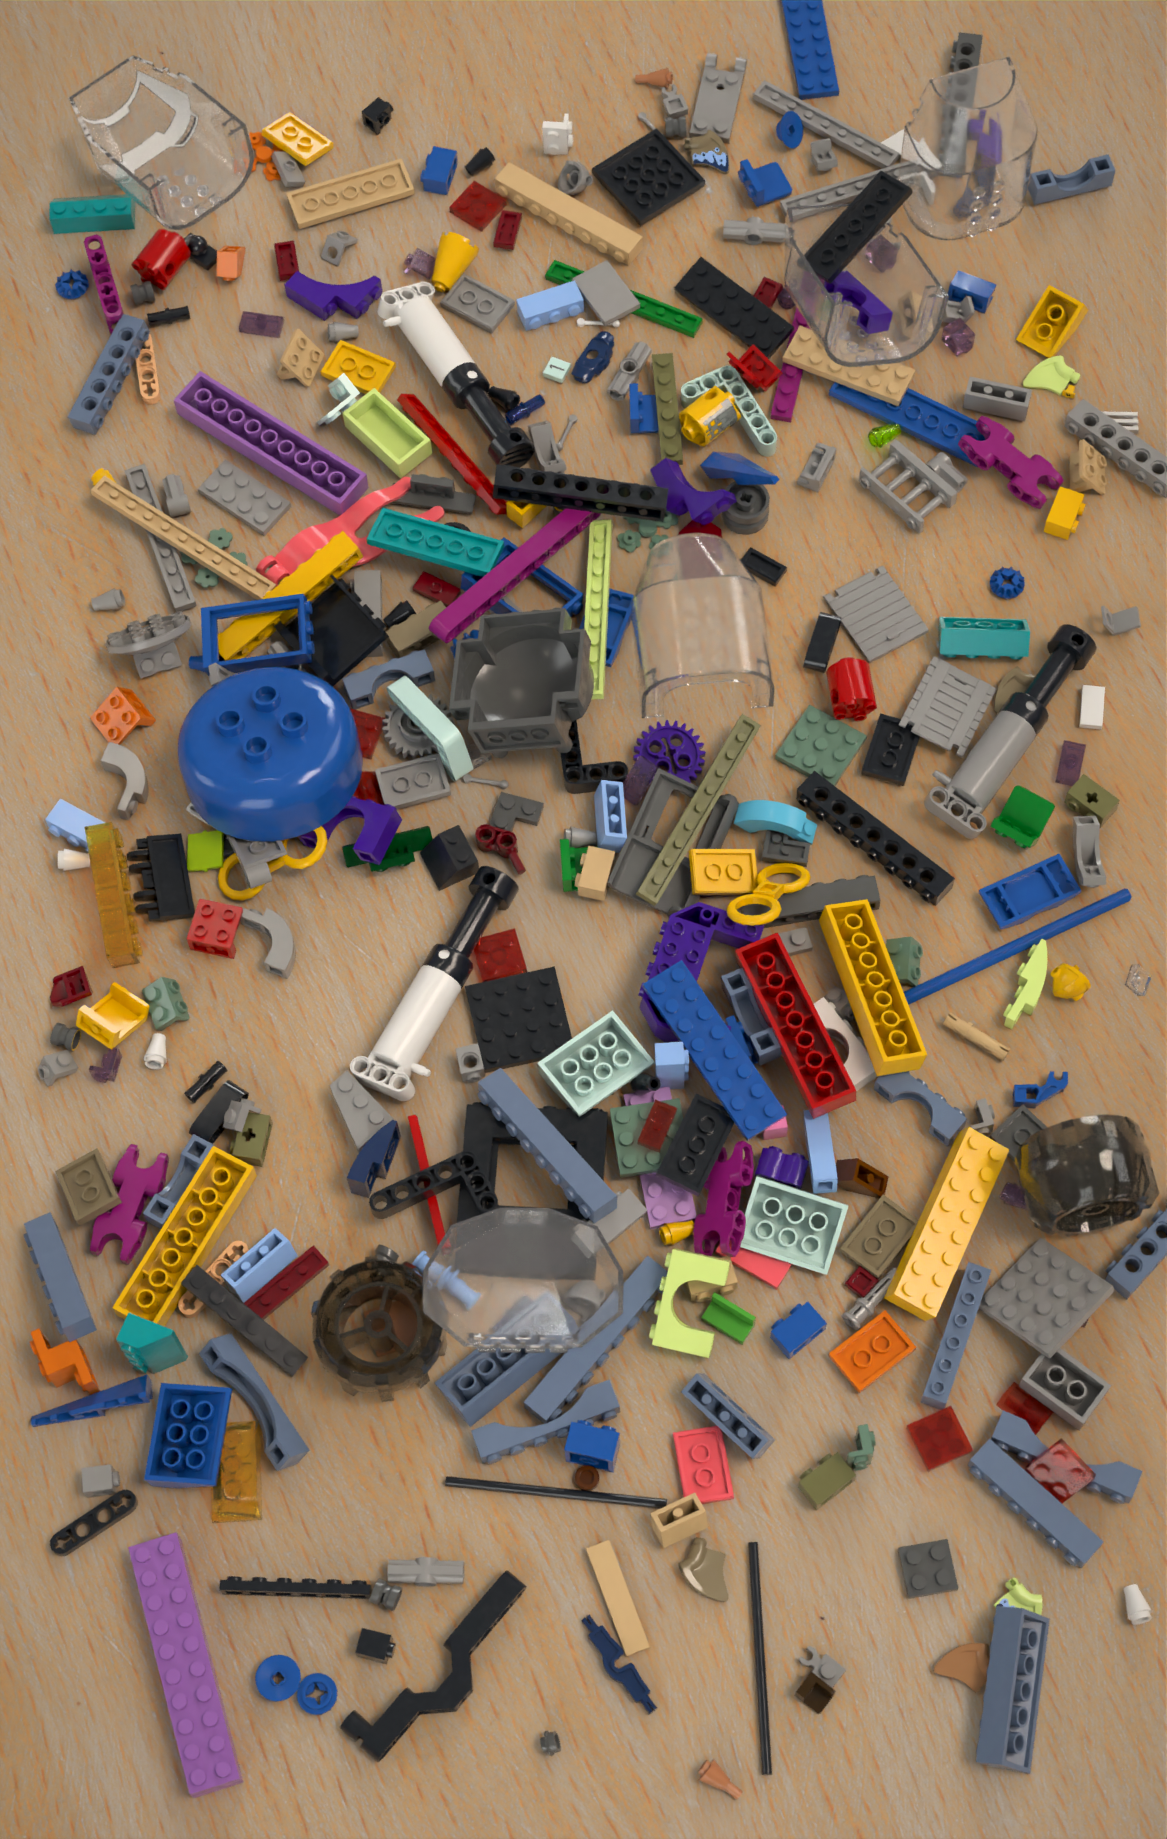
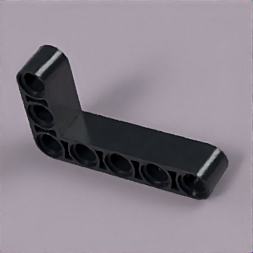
M577 720L573 721L568 733L569 737L574 740L572 741V748L567 753H560L566 791L571 794L596 792L601 780L623 782L624 788L628 784V767L624 762L613 761L582 765ZM571 758L576 759L575 762H568L567 760ZM621 773L623 776L616 777L614 774ZM593 776H600V777H601L600 779H597V780L592 779ZM573 778L579 779L577 782L569 781Z
M471 1151L460 1152L372 1194L369 1199V1205L374 1217L385 1219L463 1182L482 1218L492 1219L496 1217L499 1212L497 1196L477 1156ZM466 1161L474 1163L470 1168H463L461 1165ZM444 1171L452 1173L449 1178L440 1177ZM423 1181L430 1183L429 1187L425 1189L419 1188L418 1185ZM477 1181L484 1184L478 1189L472 1187V1184ZM402 1191L409 1193L404 1199L396 1197ZM378 1202L387 1203L383 1209L375 1208ZM485 1202H492L494 1204L491 1209L482 1208Z

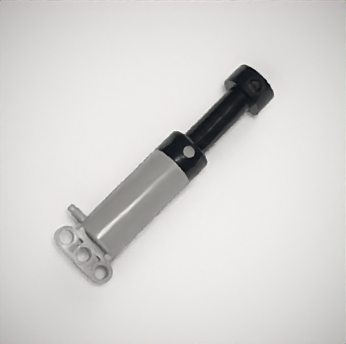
M1063 624L1057 629L1048 642L1047 649L1050 656L1024 693L1015 692L1008 698L952 779L938 770H935L932 774L946 787H934L925 797V808L966 838H977L985 829L987 824L982 813L1048 721L1047 705L1072 670L1084 669L1095 654L1097 647L1094 640L1082 629L1070 624ZM932 796L938 797L941 803L935 802ZM951 809L956 810L959 813V816H955L951 812ZM970 822L975 823L978 829L972 828Z

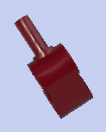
M487 824L481 825L476 829L475 836L479 850L483 852L493 850L498 852L503 858H510L519 875L526 871L517 854V838L513 832ZM484 836L491 837L489 840L481 839ZM506 842L512 843L509 847L502 846Z

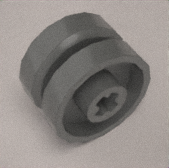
M736 481L728 485L725 490L733 493L737 502L732 504L727 511L722 512L724 524L737 534L749 535L757 533L764 528L768 521L770 502L768 490L763 485H738Z

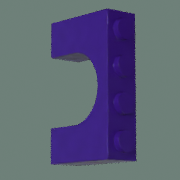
M352 796L346 806L335 817L322 825L326 831L327 840H329L335 827L342 821L352 817L363 818L364 826L353 850L360 860L380 865L402 818L398 814L397 809L390 804L381 805L370 799L365 801ZM315 831L298 836L304 846L316 848L317 835Z

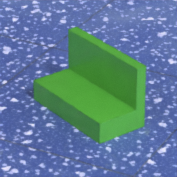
M714 1292L712 1301L702 1315L701 1320L743 1345L755 1326L756 1317Z

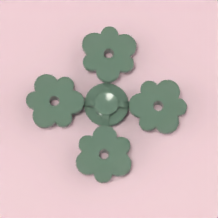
M666 509L664 522L622 516L628 520L629 524H639V532L626 530L625 533H620L618 535L619 547L627 552H634L636 548L641 546L640 540L642 535L644 537H652L649 548L653 550L655 556L668 555L670 549L674 547V542L668 539L667 535L660 536L655 534L658 530L657 526L669 529L671 526L677 525V515L668 512Z
M224 528L219 529V531L214 529L210 532L208 541L220 549L223 547L228 548L233 535L230 532H226ZM180 551L183 563L188 564L191 562L193 565L198 563ZM230 553L232 557L246 566L248 565L244 553ZM201 568L198 570L195 582L201 584L203 588L215 587L218 585V578L220 576L208 568Z

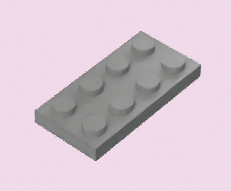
M224 460L198 488L201 495L263 536L291 508V502L227 460Z

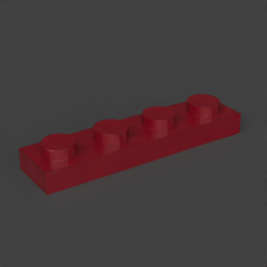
M313 1245L245 1301L244 1304L264 1320L329 1266V1262Z

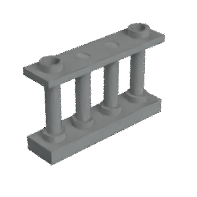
M896 439L890 444V457L870 473L864 467L860 469L859 482L863 488L869 489L900 516L910 529H915L920 534L924 526L923 518L941 503L951 508L956 503L958 492ZM894 464H899L905 469L887 486L877 479ZM909 477H914L920 482L918 486L902 499L893 493ZM925 490H929L936 497L916 513L908 504Z

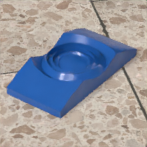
M610 588L606 666L608 667L613 665L619 653L624 634L630 625L637 602V595ZM585 614L579 629H584Z
M1057 854L980 889L979 894L1000 930L1022 924L1043 911L1057 908L1080 894L1082 890L1061 855Z

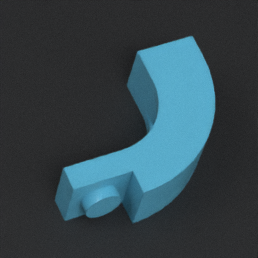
M752 800L740 803L734 820L735 825L749 833L760 830H773L784 833L799 842L810 843V845L813 844L817 828L816 823L806 818V812L784 803L768 800Z

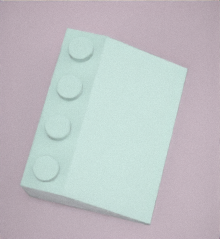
M612 1010L537 1064L539 1074L549 1087L580 1117L654 1065L655 1061Z
M757 1176L745 1212L746 1226L740 1247L827 1275L848 1205Z

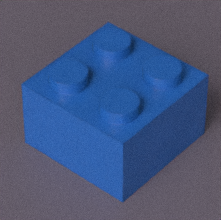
M578 1420L577 1423L571 1421L564 1449L566 1462L583 1466L590 1465L596 1469L614 1473L620 1448V1433L610 1426L598 1428L593 1427L592 1423L588 1421Z

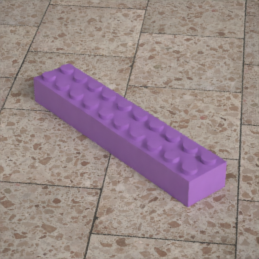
M201 371L174 399L178 415L339 516L356 503L369 488L366 473Z
M175 1532L128 1547L189 1794L193 1798H197L243 1783L182 1540L178 1533Z

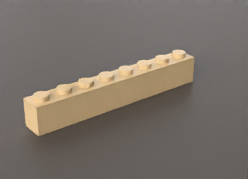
M509 162L495 177V190L500 196L507 197L514 201L516 205L523 206L534 215H539L546 219L550 224L564 229L566 233L573 234L584 243H589L596 247L600 252L614 257L618 262H623L629 266L643 250V236Z

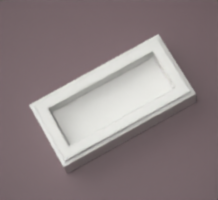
M1082 686L1080 728L1102 729L1105 687Z

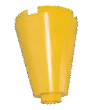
M443 232L440 236L431 279L435 290L442 293L450 291L477 257L479 249L476 245L472 247L469 244L470 240L454 232H448V235H445V232Z

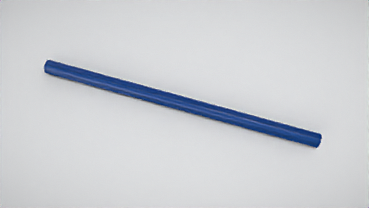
M1124 888L903 992L909 1005L1016 955L1032 947L1034 944L1037 945L1041 939L1048 940L1130 901L1132 898L1131 893L1128 889Z

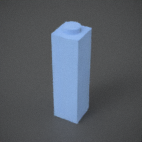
M804 1110L803 1125L813 1194L837 1192L838 1178L828 1113L813 1119L809 1110Z

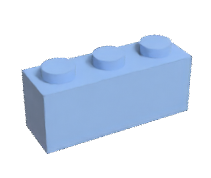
M575 280L516 299L517 312L526 331L537 329L542 325L551 322L555 323L561 319L584 312L583 297Z
M601 780L594 794L598 848L620 853L627 839L623 782Z
M59 799L45 819L49 827L48 830L57 837L61 835L67 838L70 844L75 847L80 845L94 857L98 855L105 859L120 838L116 828L62 799Z
M683 1042L655 1043V1077L659 1078L661 1082L660 1088L669 1086L670 1089H684V1081L689 1080L688 1050H684Z
M274 1228L224 1271L221 1277L229 1290L244 1303L298 1255L290 1241Z

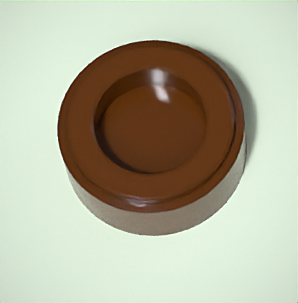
M584 1465L576 1471L575 1483L580 1490L592 1491L598 1486L600 1478L596 1468Z

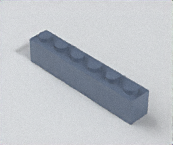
M51 1212L24 1223L27 1233L23 1234L28 1247L32 1246L33 1248L30 1251V1255L34 1264H39V1268L36 1271L41 1282L45 1281L46 1283L42 1288L47 1299H52L49 1307L53 1316H58L59 1318L55 1323L60 1335L66 1334L69 1342H72L96 1331L97 1329Z
M991 1439L970 1459L968 1466L970 1467L969 1471L978 1480L983 1479L989 1484V1490L997 1497L1002 1496L1008 1502L1007 1506L1014 1513L1022 1514L1027 1519L1026 1523L1034 1531L1037 1532L1039 1530L1045 1535L1046 1542L1054 1549L1059 1548L1065 1554L1064 1558L1075 1567L1078 1565L1082 1568L1104 1543Z

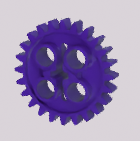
M666 720L665 726H662L658 721L656 729L649 725V734L642 731L641 736L643 739L637 738L636 743L639 746L634 747V752L638 754L633 756V760L639 761L635 764V769H642L639 772V777L646 775V784L653 781L657 772L656 768L659 766L667 767L668 773L691 783L690 779L697 780L695 773H702L700 766L705 764V760L701 758L705 757L706 752L701 751L704 743H697L700 736H692L693 728L686 731L685 723L678 727V722L675 720L673 726H670L669 721ZM662 738L666 740L669 755L673 756L672 763L675 770L677 771L676 774H674L672 771L670 758L668 756H665L666 747L663 741L661 740ZM673 739H679L682 742V744L680 746H674L671 744L670 741ZM655 745L660 747L661 751L653 753L649 748ZM686 759L689 765L685 767L680 766L678 760Z

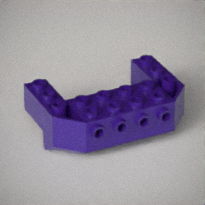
M701 902L693 904L671 914L668 922L663 921L659 933L663 935L661 943L656 942L652 955H655L656 958L654 963L649 962L645 975L649 976V981L682 960L697 982L711 940L739 949L760 940L765 924L755 926L742 925L732 921L725 910ZM641 985L638 996H641L642 1000L639 1008L652 1033L665 1043L679 1042Z

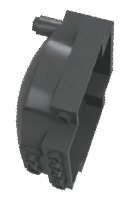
M566 608L480 616L478 638L457 640L449 710L455 720H469L468 732L481 753H492L496 758H504L508 751L554 747L560 753H567L571 750L573 742L568 735L571 723L582 718L588 709L593 696L594 674L589 662L591 640L585 629L574 628L571 630L572 620Z

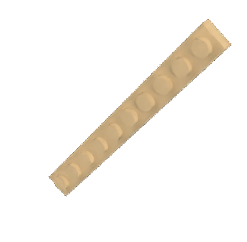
M103 476L91 489V494L253 598L261 600L268 591L276 588V584L106 476Z

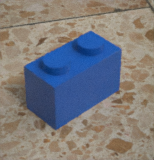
M433 146L431 154H428L426 158V169L421 172L420 181L423 182L424 191L448 195L458 165L456 150Z
M806 1302L803 1306L801 1304L796 1305L790 1311L791 1315L787 1319L783 1320L781 1318L771 1327L770 1338L788 1359L792 1358L826 1330V1321L809 1302Z

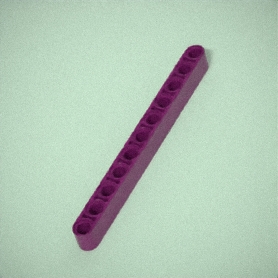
M564 509L431 621L429 631L444 643L451 642L588 527L602 513Z

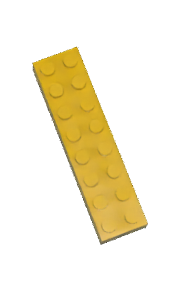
M868 899L825 905L819 923L876 1076L919 1070L927 1057V1052Z
M971 1127L958 1132L884 1299L924 1321L937 1316L1008 1155V1148Z
M212 1146L112 1307L118 1317L125 1320L128 1313H131L165 1327L178 1306L180 1298L187 1291L181 1285V1282L196 1265L200 1268L202 1267L256 1179L257 1174L253 1166Z

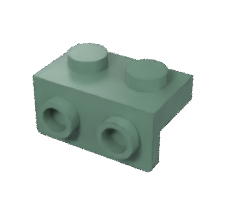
M911 936L887 939L886 948L900 984L908 983L912 987L917 986L921 977L920 958L923 955L921 944Z
M160 977L142 989L145 1001L150 1006L149 1012L156 1030L162 1031L177 1020L187 1021L190 1019L188 1007L183 1001L180 986L176 980Z
M868 1424L858 1425L855 1435L858 1451L849 1452L847 1455L846 1463L854 1471L866 1469L867 1465H870L876 1441L874 1432L869 1431Z

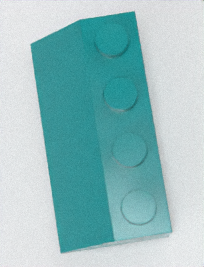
M135 194L54 198L50 202L49 214L54 234L135 229Z
M939 617V652L945 657L965 655L968 658H978L979 655H985L988 658L999 659L1001 656H1010L1011 659L1017 660L1029 657L1030 628L1027 619Z
M128 1313L116 1341L120 1345V1349L124 1351V1356L133 1365L134 1370L142 1374H146L147 1371L155 1374L187 1360L188 1355L174 1330Z

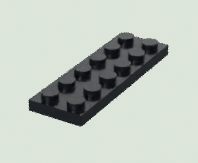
M881 170L799 260L800 265L831 284L912 195L911 187Z
M702 257L696 261L674 287L676 292L748 347L754 344L768 359L771 358L795 330L794 326Z

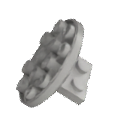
M182 611L163 617L160 614L149 616L148 621L142 623L139 621L130 622L127 624L128 628L107 635L108 640L105 645L109 653L133 655L141 679L156 674L159 671L182 665L174 641L181 637L192 624L190 618L184 615Z

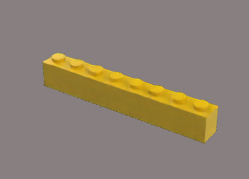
M342 531L333 536L323 548L316 550L313 556L308 561L301 563L290 576L283 578L276 588L268 591L263 596V599L304 594L307 601H312L334 582L330 577L332 574L338 579L361 560L363 555L359 547ZM298 609L247 615L235 619L225 631L218 633L219 656L224 661L245 658L277 631L274 626L279 621L285 624L298 613Z

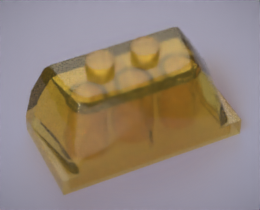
M259 1420L230 1422L226 1424L217 1484L211 1487L212 1523L262 1520Z

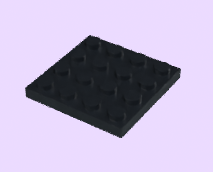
M657 128L592 168V174L640 226L705 186L706 182Z
M555 966L465 986L485 1073L496 1071L499 1068L506 1069L541 1061L572 1039Z

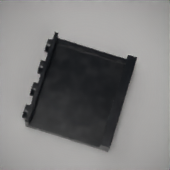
M332 574L330 577L335 583L312 603L313 612L309 614L310 621H312L314 632L310 634V637L314 644L315 653L311 654L312 663L307 664L322 680L333 687L389 636L384 631L387 626L380 618L374 619L372 617L374 612L366 604L364 606L360 604L362 601L354 591L348 592L350 587L342 578L337 580ZM298 616L286 627L279 621L274 628L295 651H299Z

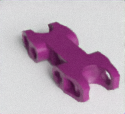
M96 234L86 237L84 245L110 334H112V325L118 322L124 313L103 240ZM91 242H99L100 246L98 249L92 250L88 247Z
M981 416L975 426L984 436L985 440L977 441L969 435H964L958 443L959 447L968 456L970 461L982 470L987 471L993 466L1011 480L1007 487L1019 500L1034 508L1041 509L1047 499L1038 489L1037 484H1045L1053 490H1058L1064 482L1062 476L1042 456L1034 454L1029 459L1012 445L1015 438L1007 428L988 417Z
M738 1141L735 1144L733 1153L728 1160L726 1148H722L718 1161L716 1160L705 1182L704 1187L709 1192L706 1212L698 1214L695 1218L693 1229L695 1253L712 1256L715 1244L719 1240L720 1249L723 1254L735 1257L739 1252L746 1226L745 1215L741 1210H738L741 1188L751 1184L754 1171L753 1150L751 1145L745 1141ZM703 1240H704V1242H705V1249H704V1251H703V1249H702V1242H703ZM730 1240H731V1243H732L731 1249H730V1247H729V1241H730Z
M130 1144L123 1157L119 1160L112 1179L115 1187L120 1188L118 1194L122 1203L113 1207L112 1211H106L97 1216L90 1244L91 1254L99 1256L109 1241L114 1239L122 1241L123 1246L120 1260L126 1265L130 1264L136 1252L142 1246L148 1223L139 1219L148 1196L153 1198L156 1193L163 1190L169 1163L168 1155L161 1152L151 1167L145 1169L137 1167L140 1149H138V1145Z

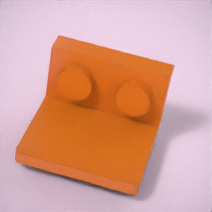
M116 687L90 717L108 742L119 745L137 725L151 727L156 721L133 690Z

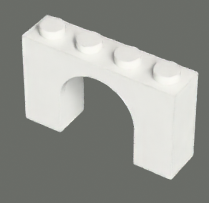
M823 997L815 1002L814 1006L829 1036L841 1042L846 1048L848 1059L844 1066L856 1091H858L878 1076H876L862 1038L856 1037L853 1034L849 1022L846 1019L842 1020L834 1009L836 1008L832 1002L828 1003Z

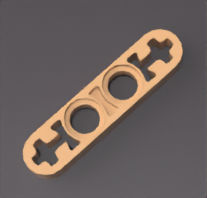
M149 334V338L145 342L146 349H140L136 365L142 400L148 405H153L160 400L161 394L154 345ZM144 356L151 357V360L147 363L140 361ZM147 373L154 375L150 380H144L143 376ZM148 387L152 388V396H148Z
M242 1241L232 1242L205 1272L224 1287L226 1283L223 1278L216 1274L217 1267L220 1265L230 1267L232 1264L226 1258L233 1259L235 1263L241 1256L237 1255L234 1258V1250H241L243 1248L242 1252L245 1254L249 1251L248 1246ZM189 1291L180 1298L178 1307L183 1316L193 1318L206 1305L197 1298L193 1303L195 1308L193 1310H186L185 1303L191 1304L196 1299Z

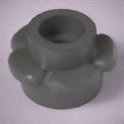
M545 1731L544 1737L540 1738L541 1748L544 1753L547 1752L549 1756H553L554 1753L561 1751L560 1739L556 1731Z

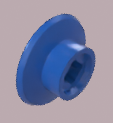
M794 111L785 113L776 126L777 137L789 148L798 147L803 137L801 118Z
M274 1655L265 1659L258 1667L255 1677L258 1691L263 1697L271 1701H283L290 1698L297 1691L301 1681L298 1665L293 1659L285 1655ZM278 1674H281L284 1680L276 1684L273 1679Z

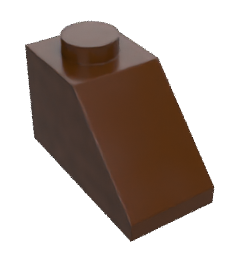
M859 1158L837 1160V1185L849 1192L879 1199L882 1195H885L889 1176Z

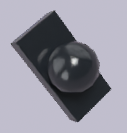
M190 232L184 238L191 252L190 259L207 271L217 263V250L208 245L204 237L200 235L195 236Z

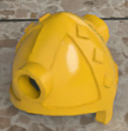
M1061 963L1050 973L1053 977V994L1056 997L1072 998L1074 1001H1078L1091 988V984L1087 977L1079 971L1080 968L1077 965L1072 967Z

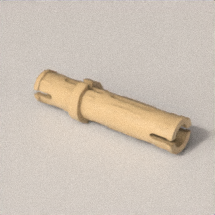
M951 1012L943 1023L944 1026L958 1033L960 1038L968 1039L1001 1061H1004L1010 1051V1048L975 1028L973 1023H967Z

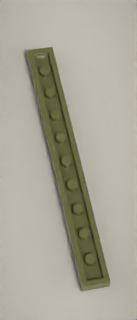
M741 714L637 890V896L653 906L658 903L758 732L760 724Z

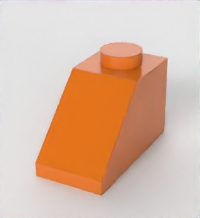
M225 245L217 251V277H223V280L234 281L235 278L241 275L246 247Z

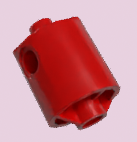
M159 229L138 254L131 266L141 275L140 279L143 283L151 281V284L165 290L189 259L191 252L180 234Z
M846 657L828 667L826 674L834 718L836 720L854 718L855 721L865 720L867 714H870L877 708L869 663L862 659Z

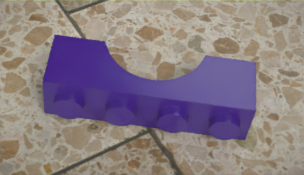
M847 270L842 271L831 284L825 281L823 293L834 303L847 304L859 310L857 325L867 334L889 331L893 311Z

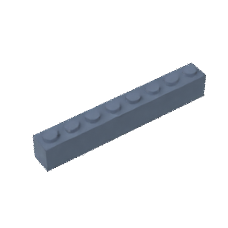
M501 1068L478 1082L479 1093L477 1095L479 1100L492 1109V1113L498 1121H503L509 1134L513 1137L516 1136L520 1140L522 1148L535 1157V1161L541 1169H546L552 1182L555 1185L559 1184L563 1188L565 1196L569 1201H574L579 1206V1211L585 1218L589 1217L595 1224L617 1209V1195Z
M647 1256L524 1401L525 1409L544 1424L559 1418L563 1413L561 1409L565 1404H571L578 1396L577 1390L581 1385L586 1386L594 1376L592 1372L596 1367H602L609 1359L608 1353L612 1348L617 1349L625 1339L623 1335L628 1329L632 1331L640 1321L638 1317L644 1311L648 1312L656 1302L654 1298L659 1292L663 1294V1291L659 1290L662 1276L667 1277L668 1271Z

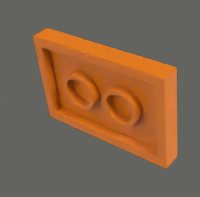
M884 1310L831 1351L828 1356L860 1394L914 1352L916 1346L887 1311Z

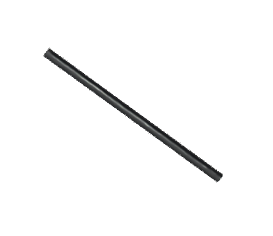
M446 1476L445 1486L652 1508L667 1506V1499L450 1476Z
M749 1542L748 1552L762 1775H772L758 1542Z

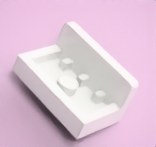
M564 114V122L543 121L544 154L568 155L569 147H573V135H570L572 134L573 122L569 121V114Z

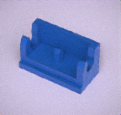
M958 270L950 283L946 300L961 302L966 296H970L974 310L985 314L993 299L992 294L997 284Z

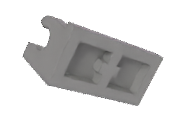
M822 443L815 445L816 448L813 449L803 472L799 476L800 478L797 480V485L815 492H819L836 457V447H830Z

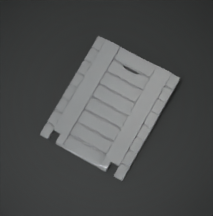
M883 565L876 568L879 575L874 576L872 572H869L836 589L837 597L833 598L830 593L823 596L835 616L842 617V626L858 646L868 663L876 661L929 632L927 626Z
M934 656L899 726L905 728L907 723L912 725L911 732L947 751H950L952 746L957 748L956 755L962 758L997 688Z

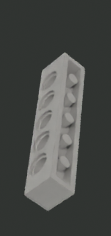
M1084 399L1067 414L1064 427L1070 433L1084 439L1100 451L1104 457L1110 458L1121 469L1127 470L1134 475L1138 481L1150 486L1155 493L1167 498V457Z

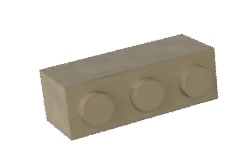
M442 601L428 605L425 610L409 616L406 621L393 625L386 631L389 636L386 639L387 644L397 658L407 656L413 651H421L440 640L429 631V625L446 608Z

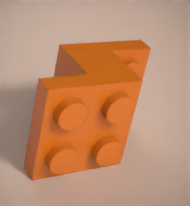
M40 1328L30 1332L33 1338L29 1342L39 1361H42L38 1363V1366L48 1383L52 1381L56 1388L76 1379L84 1392L88 1391L90 1395L100 1392L85 1351L77 1339L72 1342L66 1341L51 1348L49 1341Z

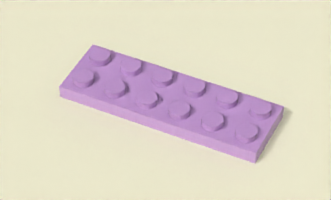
M669 1086L659 1088L644 1095L636 1093L623 1095L625 1106L672 1099ZM656 1173L639 1175L645 1206L648 1210L647 1216L650 1230L664 1226V1223L690 1220L695 1222L696 1211L692 1193L655 1176Z

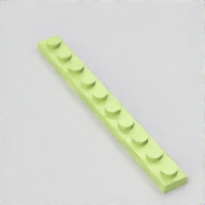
M611 519L593 520L590 523L584 629L591 640L589 662L594 674V690L591 700L604 699L613 527Z

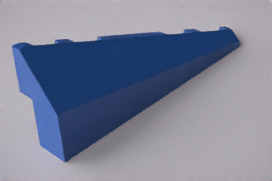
M713 451L700 465L709 479L733 478L738 485L776 484L780 480L773 473L737 453Z
M146 1374L31 1417V1425L36 1427L105 1416V1409L150 1403V1399H153L151 1379Z

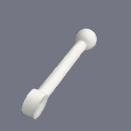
M583 318L577 320L578 327L603 325L601 321H585ZM616 320L609 325L619 327L620 321Z

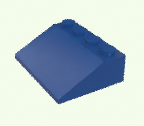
M161 1383L144 1477L145 1481L153 1487L165 1488L216 1486L232 1388Z

